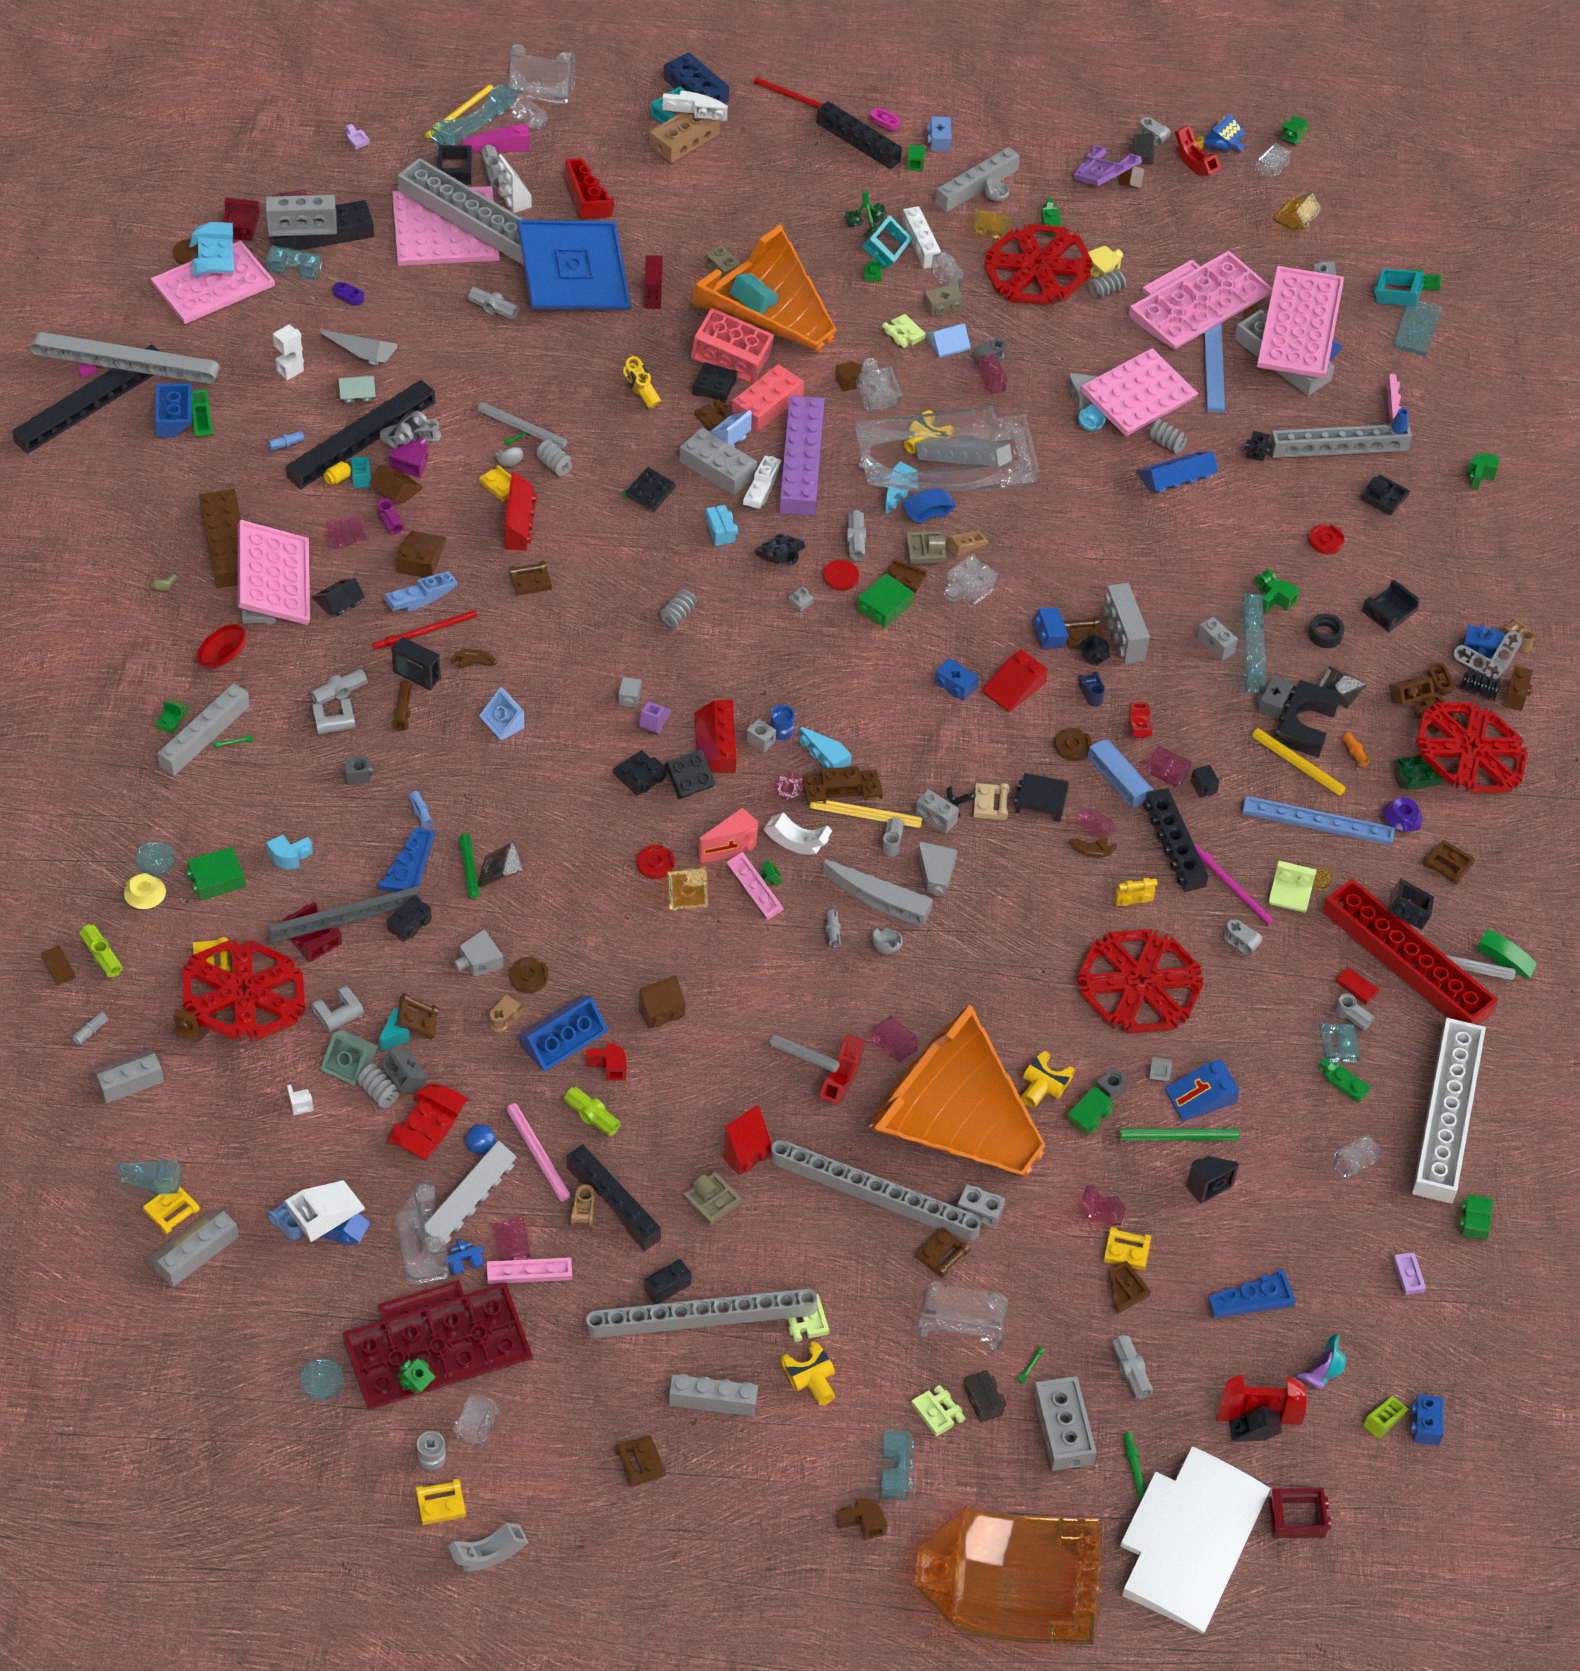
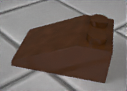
M411 531L398 551L396 557L397 573L423 578L433 576L445 545L446 537Z

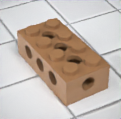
M681 112L649 132V147L670 163H673L719 135L720 120L694 118V113Z

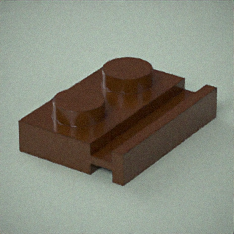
M893 559L885 574H888L914 593H917L924 577H926L927 571Z

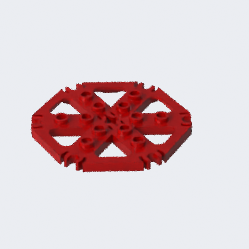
M1028 224V227L1023 225L1024 230H1019L1018 227H1015V232L1011 229L987 251V260H985L984 266L997 294L999 293L1000 297L1006 294L1007 301L1010 300V302L1049 305L1050 302L1053 305V299L1056 298L1059 302H1062V297L1065 301L1090 278L1093 265L1080 235L1077 236L1076 232L1070 235L1069 228L1066 229V227ZM1037 231L1055 233L1056 237L1041 249L1034 233ZM1011 239L1017 241L1023 254L1003 253L1000 249ZM1073 245L1078 247L1082 255L1079 259L1059 258ZM995 269L1017 272L1007 281H1001ZM1054 274L1077 277L1067 286L1061 287ZM1035 279L1042 291V294L1039 295L1021 293Z
M1444 702L1432 704L1430 709L1427 707L1421 716L1415 741L1417 743L1416 748H1422L1419 752V755L1422 756L1421 758L1449 784L1454 786L1456 782L1455 787L1457 789L1460 785H1463L1465 792H1468L1471 788L1470 794L1509 793L1514 787L1517 788L1521 784L1528 752H1526L1527 747H1521L1524 743V740L1521 739L1522 737L1491 709L1488 712V708L1485 707L1481 711L1477 703L1473 708L1474 702ZM1448 713H1464L1467 715L1466 729ZM1429 724L1434 725L1447 738L1425 737L1427 726ZM1487 724L1493 725L1506 738H1484ZM1459 757L1456 774L1448 773L1439 762H1436L1435 758ZM1497 757H1513L1516 760L1515 772L1513 773ZM1478 766L1483 771H1485L1497 783V785H1477L1475 778Z
M1153 929L1108 932V934H1104L1103 940L1105 942H1101L1098 938L1096 943L1093 942L1078 974L1077 983L1085 985L1079 988L1080 996L1109 1026L1112 1021H1114V1029L1118 1024H1122L1124 1026V1033L1128 1027H1130L1128 1034L1177 1029L1179 1026L1177 1020H1181L1184 1024L1186 1020H1189L1204 985V977H1197V975L1199 976L1202 973L1201 966L1172 936L1169 941H1167L1168 934H1165L1163 938H1159L1157 936L1158 930L1154 931L1153 936H1151ZM1142 941L1145 943L1138 962L1120 945L1121 942ZM1165 952L1174 953L1185 965V967L1157 969ZM1097 957H1104L1117 972L1090 974V969ZM1138 978H1141V980L1144 981V983H1140V981H1138ZM1188 988L1191 991V995L1186 1006L1180 1007L1164 989ZM1124 992L1114 1013L1107 1012L1095 999V996L1098 994ZM1143 1000L1162 1018L1160 1023L1138 1024L1135 1021Z
M235 939L232 946L231 940H228L192 955L188 959V965L184 964L182 968L183 1008H185L186 1012L194 1011L191 1013L195 1014L199 1025L235 1041L236 1034L239 1041H242V1036L246 1035L250 1038L249 1041L252 1042L254 1035L256 1041L295 1025L299 1020V1015H303L305 1011L303 972H301V968L293 969L296 962L292 961V958L252 940L250 946H248L249 941L245 939L244 945H239L237 939ZM223 951L229 952L231 954L232 973L208 963L206 959ZM255 952L262 953L275 959L278 964L253 974L252 954ZM191 979L198 980L217 990L199 997L194 996L191 993ZM288 982H294L296 997L288 999L270 990ZM242 984H244V988L246 991L245 995H243V991L241 989ZM234 1005V1024L227 1025L209 1016ZM255 1007L271 1013L280 1019L260 1026L256 1023Z

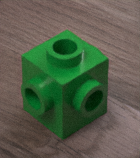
M418 1358L406 1360L399 1368L401 1371L396 1375L400 1379V1384L405 1389H410L414 1394L422 1392L435 1378L430 1372L428 1364Z

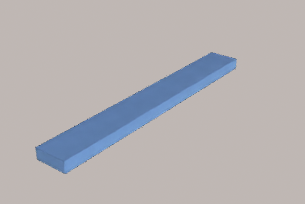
M1220 323L1204 333L1207 412L1216 413L1225 412L1222 326Z
M1250 796L1245 797L1242 812L1244 815L1392 846L1395 828L1392 826Z

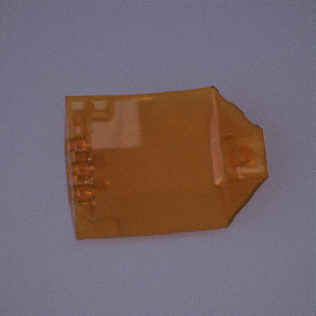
M966 1505L953 1520H948L937 1529V1533L929 1540L925 1539L919 1544L915 1587L955 1630L1016 1642L1094 1645L1099 1619L1102 1583V1520L1020 1517L968 1508Z

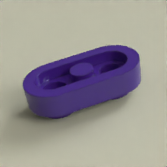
M338 282L333 286V295L336 298L353 306L361 305L364 302L362 290L345 282Z

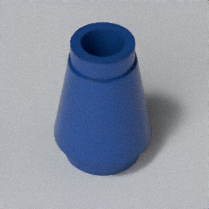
M1400 408L1391 423L1393 432L1403 434L1408 430L1409 412L1407 409Z

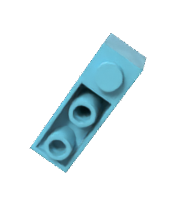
M901 461L890 471L885 508L886 514L895 509L898 502L902 498L904 499L908 491L918 483V470Z
M804 727L800 728V744L810 751L811 756L821 763L823 769L851 766V754L840 742Z

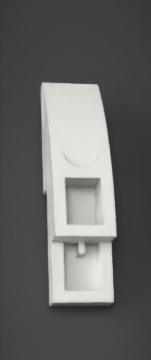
M680 91V95L663 94V110L694 113V118L727 121L728 106L716 99L688 91Z
M764 456L755 473L754 481L744 497L743 505L759 509L762 505H765L782 460L772 456Z

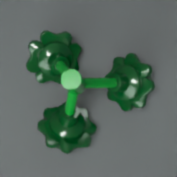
M864 190L862 191L863 204L855 212L846 211L845 218L848 225L853 227L861 226L863 219L860 218L861 211L866 207L870 228L864 235L870 236L877 227L875 223L883 220L887 212L885 211V206L880 203L872 206L869 203V191Z

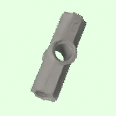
M491 144L485 145L481 149V154L486 168V175L489 178L490 185L498 189L499 181L497 176L499 175L497 162H499V157L495 147L491 146Z
M472 287L468 295L469 301L482 306L488 314L498 313L514 320L519 312V306L504 300L503 296L498 292L490 294L477 287Z
M853 510L851 513H848L847 543H849V558H852L854 561H860L865 558L866 527H864V513H861L859 510Z
M358 669L343 677L340 675L331 677L327 684L310 691V695L314 704H324L335 698L338 700L345 699L352 690L367 684L368 681L364 671Z
M1118 1336L1112 1340L1111 1344L1119 1360L1121 1375L1124 1379L1128 1380L1135 1398H1146L1153 1393V1388L1145 1373L1144 1360L1141 1355H1137L1129 1336Z

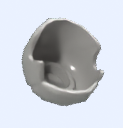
M999 178L987 179L985 185L986 197L995 202L1006 200L1010 192L1007 184L1002 185Z
M513 447L505 452L499 450V453L495 452V455L501 466L513 467L522 460L523 451L521 448Z
M885 927L884 930L879 931L876 928L872 934L874 947L882 954L895 953L902 947V935L896 930Z

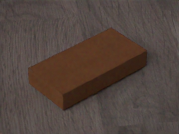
M60 945L41 953L57 986L75 979V974Z

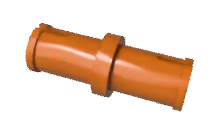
M1346 733L1342 740L1349 748L1350 755L1355 757L1359 766L1364 767L1368 765L1370 758L1364 752L1362 744L1357 742L1353 733Z

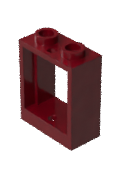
M646 255L645 309H661L663 256Z
M1324 1488L1271 1489L1268 1500L1273 1538L1326 1537L1328 1530L1331 1529V1517L1327 1516L1326 1510H1328L1329 1501L1328 1497L1324 1496ZM1282 1503H1315L1318 1525H1285Z

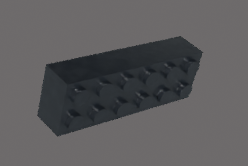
M366 200L336 205L337 234L269 236L275 255L374 237V224Z

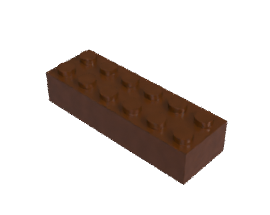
M235 489L199 494L216 588L238 585V523L241 517Z

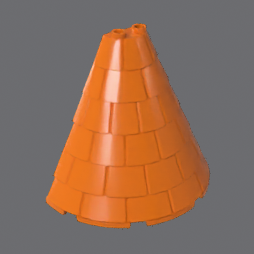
M781 224L759 239L746 262L722 279H720L722 272L716 269L696 283L691 294L693 298L690 301L695 308L710 311L711 308L720 310L729 316L736 317L775 336L795 341V343L815 349L817 352H820L826 343L829 345L835 339L834 334L837 329L810 277L807 276ZM738 274H753L779 296L776 305L768 306L765 315H761L759 312L746 307L729 293Z
M969 1004L959 1012V1018L951 1019L923 1049L924 1055H920L905 1070L885 1097L888 1101L885 1100L878 1107L869 1126L872 1131L971 1159L974 1162L995 1166L998 1169L1026 1177L1033 1168L1031 1166L1032 1163L1038 1161L1044 1154L1043 1149L1046 1145L1033 1123L1022 1098L1019 1097L1010 1076L1007 1075L984 1027L981 1026L973 1007Z

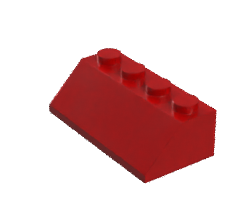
M516 472L511 473L505 518V549L527 551V546L531 544L532 533H529V530H533V520L531 517L535 516V506L533 504H536L537 493H534L533 485Z
M713 700L695 712L697 751L702 749L711 773H736L737 758L733 700Z

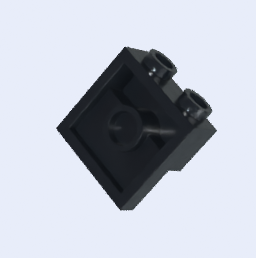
M641 750L613 768V774L636 796H639L666 778V768L655 757L650 758Z

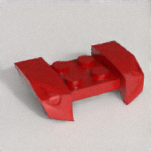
M429 1083L416 1092L412 1100L418 1102V1104L403 1125L394 1124L387 1138L389 1144L398 1146L425 1161L433 1151L437 1150L468 1101V1098L458 1092L434 1083Z
M1244 1374L1227 1380L1217 1421L1229 1422L1240 1417V1415L1265 1406L1279 1413L1281 1424L1302 1425L1307 1406V1394L1304 1383L1287 1376L1286 1388L1245 1387Z

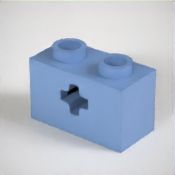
M931 116V123L927 124V133H930L928 134V144H931V151H950L952 140L951 117Z

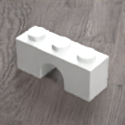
M290 324L273 333L274 347L282 353L281 356L275 359L276 370L286 380L304 371L303 348L301 345L302 336L300 331L293 328Z

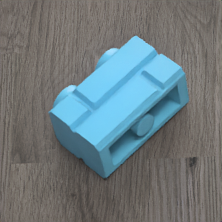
M720 505L716 508H706L705 521L714 544L719 546L725 543H734L738 534V527L732 522V512L728 511L725 505Z

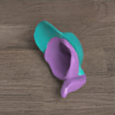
M1339 1334L1332 1335L1327 1340L1325 1351L1320 1355L1319 1362L1311 1368L1310 1373L1298 1374V1379L1304 1380L1316 1389H1322L1329 1379H1334L1345 1371L1347 1358L1338 1349Z

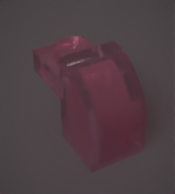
M1094 1185L1086 1186L1081 1202L1085 1207L1083 1215L1088 1220L1101 1225H1121L1126 1207L1117 1196L1102 1197Z

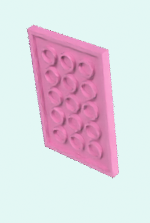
M242 241L233 243L234 273H206L199 277H193L189 271L192 265L191 261L151 278L152 285L184 324L275 286L274 279Z
M1153 348L1091 380L1080 388V391L1125 436L1134 433L1194 400L1199 394Z
M240 520L238 523V607L308 625L310 622L309 538Z

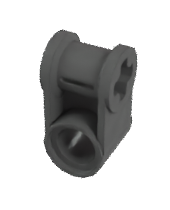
M1000 338L993 339L976 347L972 355L983 368L989 367L1004 359L1006 342Z

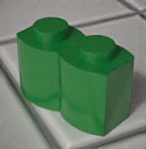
M1468 1194L1467 1199L1462 1200L1461 1212H1464V1217L1461 1216L1459 1222L1462 1236L1487 1240L1490 1231L1493 1198Z

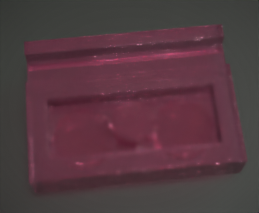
M524 1218L506 1220L503 1223L494 1222L500 1261L531 1258Z

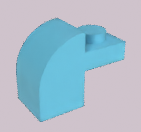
M284 835L266 842L268 856L275 865L283 869L299 868V860L313 854L312 842L309 837L292 845Z

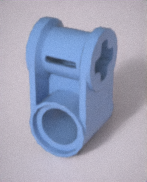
M285 1200L281 1201V1205L276 1209L267 1212V1216L272 1224L278 1227L288 1238L297 1240L304 1235V1232L290 1215Z

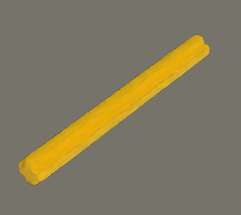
M1260 728L1254 730L1252 737L1337 795L1341 796L1345 792L1346 787Z
M826 800V804H823V801L810 802L811 809L888 822V819L896 817L900 818L905 826L920 828L922 825V817L830 800Z

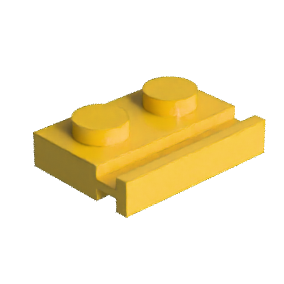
M498 465L495 470L492 469L479 477V483L502 502L508 499L511 475Z

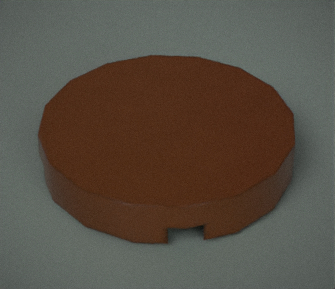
M191 239L182 240L173 247L174 260L180 265L198 258V244L189 247Z
M1068 728L1062 730L1056 736L1054 748L1062 758L1069 761H1079L1088 756L1092 740L1082 730Z
M533 957L519 959L509 970L510 983L517 991L522 993L538 992L548 982V968L545 963H541Z

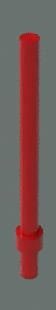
M758 77L754 80L755 84L815 108L825 104V102H818Z
M473 610L396 636H387L384 640L372 643L373 649L377 650L386 646L392 647L401 637L411 639L477 617V612Z

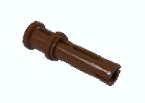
M408 680L400 682L398 704L394 709L395 719L392 721V727L397 731H405L409 727L408 718L411 712L408 707L412 683Z

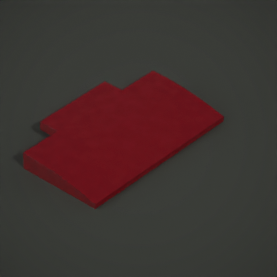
M457 1280L378 1304V1310L382 1318L381 1321L343 1332V1340L368 1410L533 1359L506 1282L464 1295L460 1281ZM418 1358L428 1364L429 1370L435 1378L422 1392L414 1394L410 1389L407 1390L400 1384V1379L396 1375L401 1371L399 1368L406 1360Z

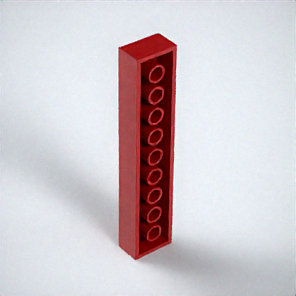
M1353 878L1326 898L1323 913L1448 1018L1479 1025L1494 1013L1498 999L1406 922L1389 913L1388 907Z

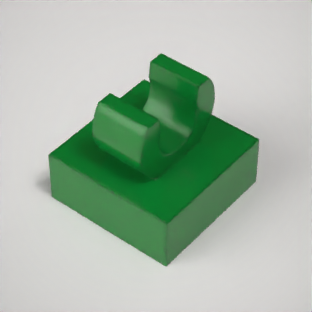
M870 261V265H864V281L881 282V265H877V261Z
M770 860L762 863L764 869L758 873L761 878L766 876L763 879L767 885L771 884V882L776 885L781 884L783 879L777 866Z

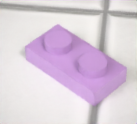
M1415 1253L1394 1255L1393 1261L1404 1294L1425 1292L1426 1286Z

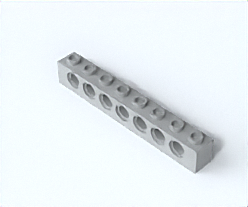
M1409 424L1408 430L1403 434L1393 432L1391 425L1272 431L1269 444L1271 445L1272 458L1409 451L1412 433Z

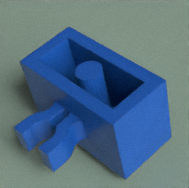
M1483 624L1480 627L1468 625L1463 645L1492 659L1503 640L1504 632L1494 630L1495 627L1492 626L1491 629H1485Z

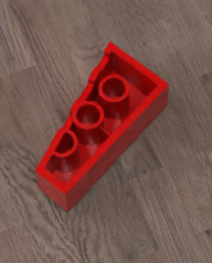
M582 158L566 159L563 175L580 219L612 217L615 201L613 198H609L608 192L600 186V181L597 177H593L592 171Z

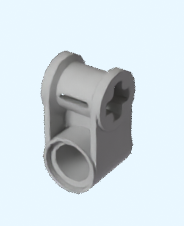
M1144 117L1141 120V128L1138 134L1141 138L1146 139L1155 146H1160L1170 137L1171 132L1168 127L1154 119Z
M427 419V424L413 433L412 440L416 441L418 437H423L427 442L439 441L441 439V432L438 430V420Z
M1235 919L1228 922L1227 930L1223 935L1225 942L1247 956L1251 955L1263 941L1262 936L1258 932Z

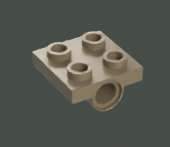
M942 531L906 533L910 564L946 562L945 536L942 534Z
M716 1172L710 1176H700L694 1182L693 1187L684 1193V1199L710 1226L742 1203V1198Z

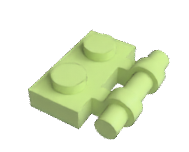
M906 314L893 319L891 325L887 322L882 325L885 333L888 336H892L894 342L903 348L908 346V342L914 345L926 337V333Z
M816 1294L817 1311L815 1314L802 1317V1323H797L796 1317L786 1318L790 1325L788 1328L790 1335L793 1336L795 1342L802 1340V1332H807L808 1339L829 1334L828 1324L818 1294Z
M941 1385L934 1389L937 1394L936 1396L927 1391L911 1402L913 1408L936 1437L954 1426L951 1418H955L959 1423L966 1419L961 1407L952 1401L951 1394L944 1390ZM944 1403L948 1410L945 1411L940 1404Z

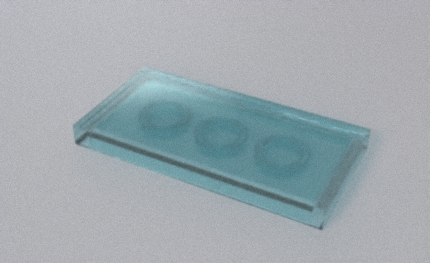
M1418 301L1417 307L1407 306L1393 348L1426 356L1442 307Z

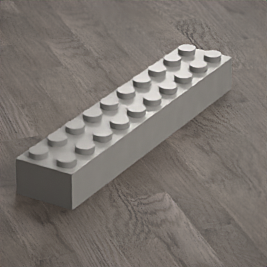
M421 158L398 174V190L523 265L516 223L517 220L524 219Z

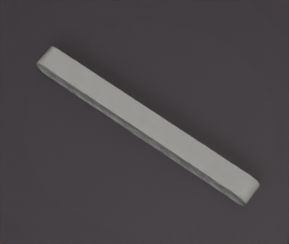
M45 332L36 333L30 346L32 353L39 356L207 384L215 382L220 369L219 364L212 360Z
M777 1140L772 1144L771 1161L778 1167L937 1229L943 1227L951 1234L965 1240L972 1241L979 1236L981 1220L975 1214L787 1141Z
M811 1289L598 1310L588 1314L586 1323L588 1334L591 1337L603 1338L805 1317L816 1313L817 1295Z

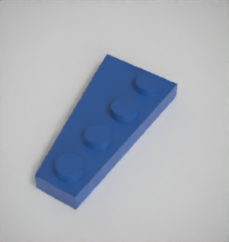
M415 828L406 842L405 848L398 854L395 863L386 872L384 880H381L379 883V890L398 892L417 886L420 887L435 838V830Z

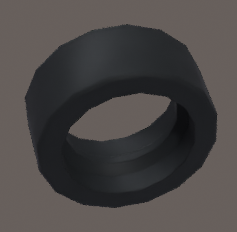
M1326 613L1319 614L1312 619L1308 636L1315 645L1321 648H1333L1342 641L1345 626L1337 616ZM1328 626L1333 628L1337 634L1332 636L1323 635L1316 628Z

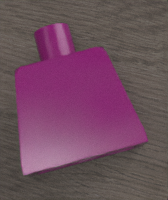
M418 437L416 441L411 440L408 444L395 448L389 455L390 467L421 478L429 458L427 441L423 437Z

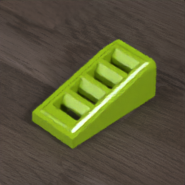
M1391 1396L1367 1416L1364 1427L1380 1439L1409 1409L1395 1397Z

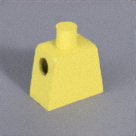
M1102 246L1088 252L1093 262L1091 275L1095 278L1112 270L1120 269L1121 258H1123L1121 250L1112 251L1107 246Z

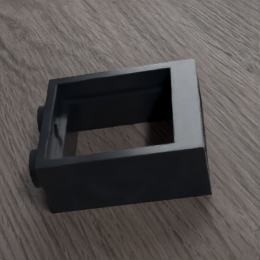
M439 145L438 169L453 178L456 177V180L465 185H471L472 145ZM443 159H467V168H443Z
M401 637L398 642L393 644L391 648L393 672L431 691L441 679L440 655L404 637Z
M1400 878L1390 894L1388 912L1422 930L1432 915L1434 896Z

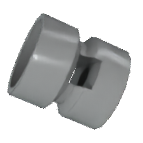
M424 1432L417 1440L418 1462L422 1468L437 1470L446 1461L445 1440L438 1432Z

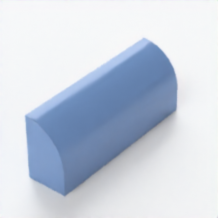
M1102 740L1089 747V761L1132 809L1143 804L1147 792L1154 791V789L1110 740Z

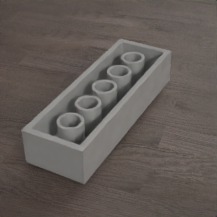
M1262 310L1257 311L1237 324L1234 338L1258 358L1267 314ZM1330 362L1328 363L1326 379L1275 371L1309 396L1332 381L1335 366Z

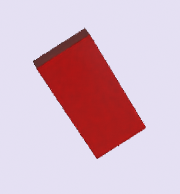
M1349 967L1335 981L1365 1005L1379 992V989Z

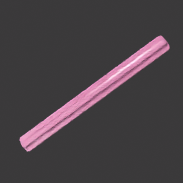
M516 1103L508 1105V1114L559 1200L562 1202L570 1198L568 1189Z

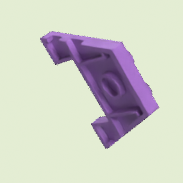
M1094 145L1092 152L1087 154L1085 163L1082 162L1074 173V178L1077 181L1100 186L1138 165L1142 160L1140 156L1134 154L1127 155L1119 163L1101 159L1107 153L1106 148Z

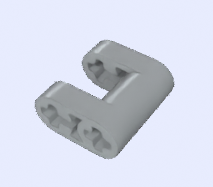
M350 698L340 699L342 714L324 716L322 703L312 704L318 735L356 729Z
M347 985L336 990L343 1006L330 1012L321 999L310 1003L314 1015L328 1033L364 1015L361 1003Z

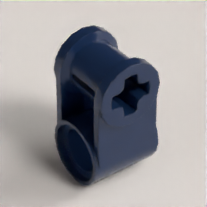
M1096 671L1090 675H1078V684L1087 703L1093 707L1101 706L1103 704L1105 687L1099 673Z

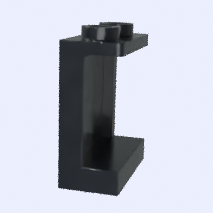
M1392 580L1387 590L1375 599L1368 597L1364 601L1362 613L1389 633L1417 612L1420 599L1402 584Z
M1024 773L1023 780H1019L1017 788L1020 794H1016L1014 805L1017 806L1016 813H1020L1021 808L1052 813L1054 814L1053 821L1061 822L1069 782Z

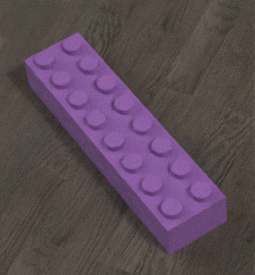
M790 396L780 513L815 516L825 398Z

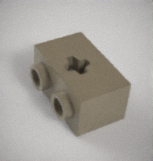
M952 284L925 291L923 304L930 316L934 317L962 310L964 297L957 285Z

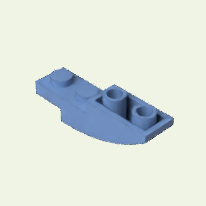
M447 571L418 579L415 586L386 593L384 600L393 611L405 608L409 612L444 596L455 588L458 582Z

